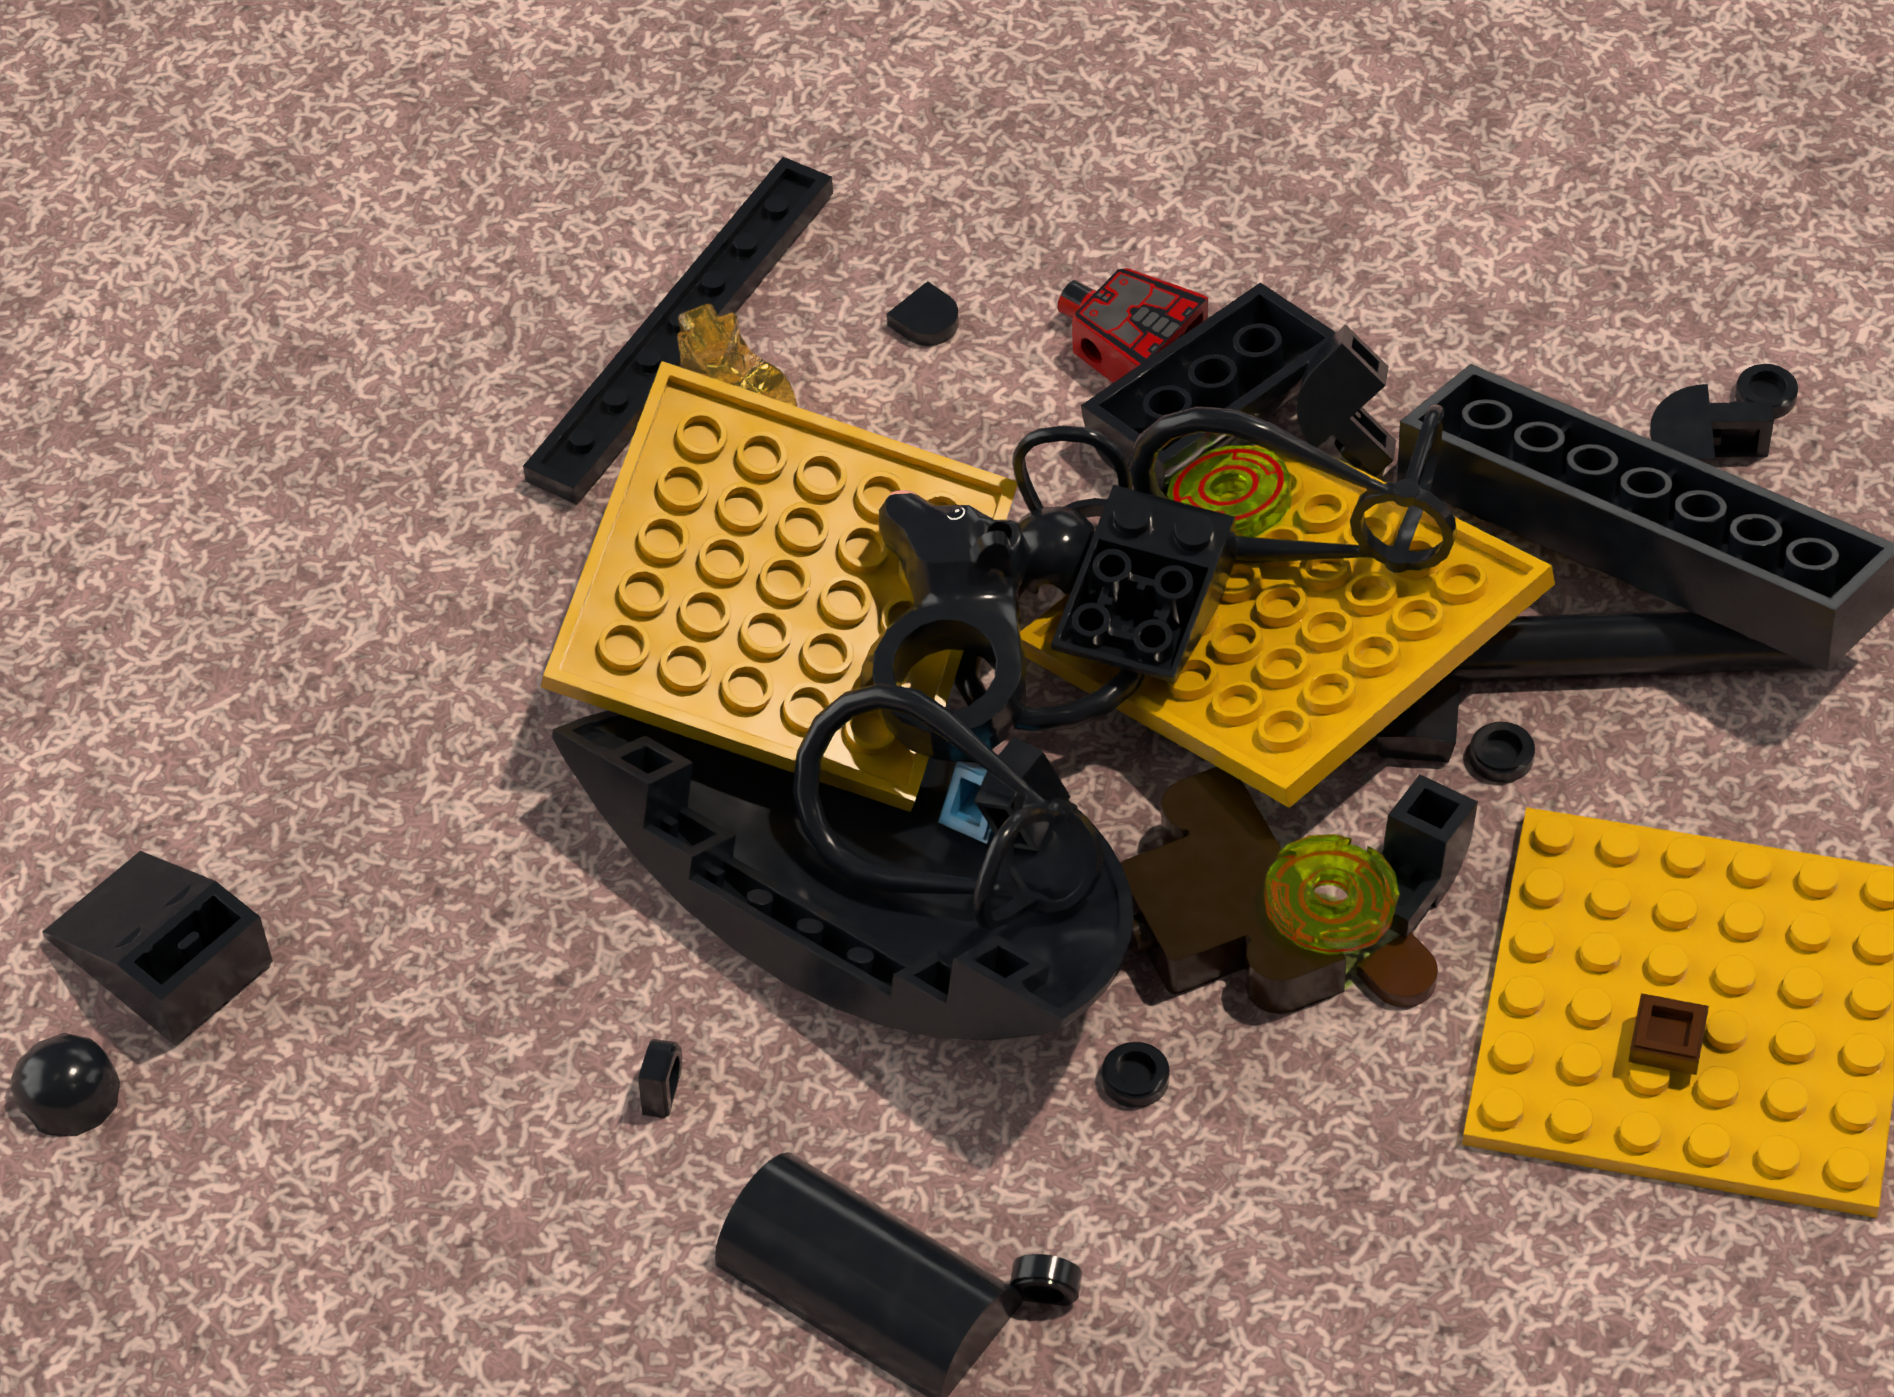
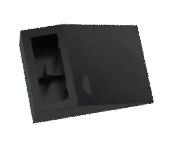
M1113 485L1053 637L1051 649L1175 683L1218 608L1236 560L1235 516Z
M143 851L135 854L42 931L44 938L173 1045H176L273 962L261 917L217 881Z

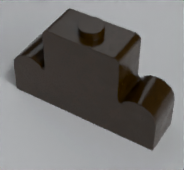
M1214 767L1179 780L1169 786L1163 794L1161 802V841L1163 846L1120 862L1132 895L1134 918L1130 948L1134 954L1140 955L1146 952L1165 988L1172 994H1180L1246 969L1245 988L1248 998L1256 1007L1268 1013L1284 1014L1294 1012L1345 992L1346 957L1342 950L1317 948L1297 940L1281 927L1272 912L1270 904L1272 883L1277 874L1290 862L1243 782L1224 770ZM1292 868L1282 878L1279 886L1290 889L1288 895L1290 910L1295 918L1306 927L1300 935L1320 943L1338 944L1328 927L1314 924L1305 918L1298 908L1297 894L1303 884ZM1277 889L1279 912L1289 927L1297 932L1301 927L1291 919L1284 903L1285 890ZM1305 891L1303 897L1305 908L1312 916L1324 921L1308 892Z

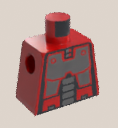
M1122 268L1118 269L1097 291L1077 280H1072L1063 289L1057 308L1059 312L1072 318L1073 353L1114 383L1208 318V297L1138 271Z

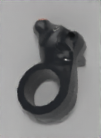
M894 491L887 497L879 509V531L886 547L896 554L902 563L905 577L914 597V605L894 620L871 645L862 665L860 688L878 683L901 686L911 667L927 655L943 650H966L980 656L995 670V677L983 696L970 706L952 712L990 749H994L1010 736L1020 720L1027 702L1026 659L1018 624L1020 611L1018 590L1028 568L1030 547L1018 523L1015 521L993 519L970 505H936L912 491ZM881 709L887 729L908 750L936 760L959 762L970 759L911 715Z

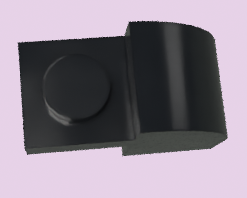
M1346 324L1324 343L1309 360L1303 373L1297 400V418L1301 432L1309 444L1318 448L1333 435L1336 438L1334 444L1337 450L1351 465L1359 468L1363 464L1376 477L1393 462L1396 440L1363 406L1386 386L1389 366Z
M1708 384L1685 387L1667 396L1656 407L1651 418L1648 439L1711 466H1715V457H1768L1774 424L1772 402L1735 401L1730 403H1710Z
M1419 774L1388 814L1383 850L1369 867L1383 881L1389 894L1390 910L1384 927L1404 937L1409 935L1430 906L1437 908L1454 883L1471 842L1478 801ZM1365 872L1362 877L1368 882L1375 895V911L1382 913L1383 898L1381 891L1374 879ZM1359 880L1355 886L1360 891L1363 900L1360 915L1378 924L1381 916L1371 914L1372 903L1370 893L1364 883ZM1351 891L1348 909L1354 912L1357 903L1355 895Z

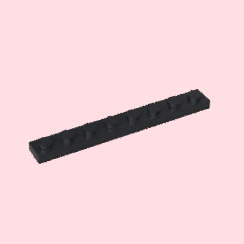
M782 157L523 465L525 481L577 504L634 435L661 361L688 370L833 194L832 176Z

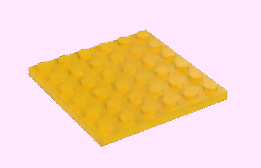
M661 361L544 671L541 688L794 773L797 750L814 717L844 692L860 688L862 665L871 645L894 620L914 605V597L905 577L902 563L898 556L886 547L879 531V509L887 497L894 491L908 490L936 505H970L993 519L1007 520L1018 486L1017 482ZM943 650L927 655L911 667L901 687L918 689L946 707L964 650ZM881 710L855 716L834 734L822 757L819 781L911 812L929 757L908 750L887 729Z
M1255 445L1250 449L1265 453L1275 459L1282 468L1284 483L1279 495L1265 509L1252 516L1235 521L1236 536L1358 545L1352 536L1350 518L1359 496L1367 491L1366 488ZM1248 453L1241 456V458H1248L1261 463L1269 472L1275 471L1273 465L1262 457ZM1236 460L1231 465L1248 467L1258 476V488L1252 496L1240 503L1224 506L1207 503L1200 498L1198 491L1191 497L1196 504L1205 509L1224 511V514L1231 516L1243 515L1260 507L1272 496L1277 487V473L1266 475L1258 465L1249 461ZM1227 469L1204 486V491L1212 500L1220 502L1232 501L1246 495L1252 488L1253 480L1251 475L1245 471ZM1357 469L1358 471H1360V472H1362V473L1368 475L1370 478H1373V479H1375V480H1377V481H1379V482H1382V483H1384V484L1386 483V482H1384V481H1382V480H1380V479H1378V478H1376V477H1374V476H1371V475H1369V474H1367V473H1365V472H1363V471ZM1188 499L1183 502L1192 505ZM1394 501L1375 504L1364 512L1366 525L1374 536L1386 545L1393 546L1408 507L1399 506ZM1425 511L1422 512L1409 551L1419 552L1432 549L1443 540L1440 527L1434 518ZM1456 517L1457 535L1448 557L1435 567L1421 570H1406L1402 573H1393L1383 563L1376 561L1374 558L1362 557L1258 563L1235 561L1218 608L1175 683L1146 675L1139 689L1116 709L1290 808L1553 587L1555 581L1552 565ZM1069 594L1020 631L1022 646L1026 658L1090 694L1097 691L1118 674L1121 668L1051 649L1053 637L1070 597Z
M1526 807L1462 1145L1877 1218L1894 1095V867ZM1641 993L1709 1006L1696 1075L1628 1062Z

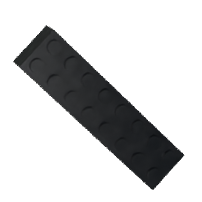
M1473 364L1468 365L1400 420L1397 481L1405 479L1416 441L1429 407L1438 404L1444 408V423L1438 462L1430 492L1441 501L1827 672L1894 608L1893 542Z

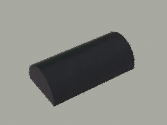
M1260 282L1083 403L1081 411L1084 425L1086 428L1099 431L1110 438L1120 447L1129 464L1138 436L1166 414L1199 406L1235 409L1264 420L1299 395L1303 373L1309 360L1336 332ZM1198 432L1172 440L1159 451L1154 465L1157 485L1162 491L1174 483L1182 471L1191 463L1206 455L1218 452L1234 441L1236 437L1225 434ZM1096 449L1103 462L1115 471L1111 460L1100 450Z
M789 1152L773 1157L745 1185L724 1221L716 1245L715 1264L718 1268L926 1397H948L1023 1303L1021 1292Z

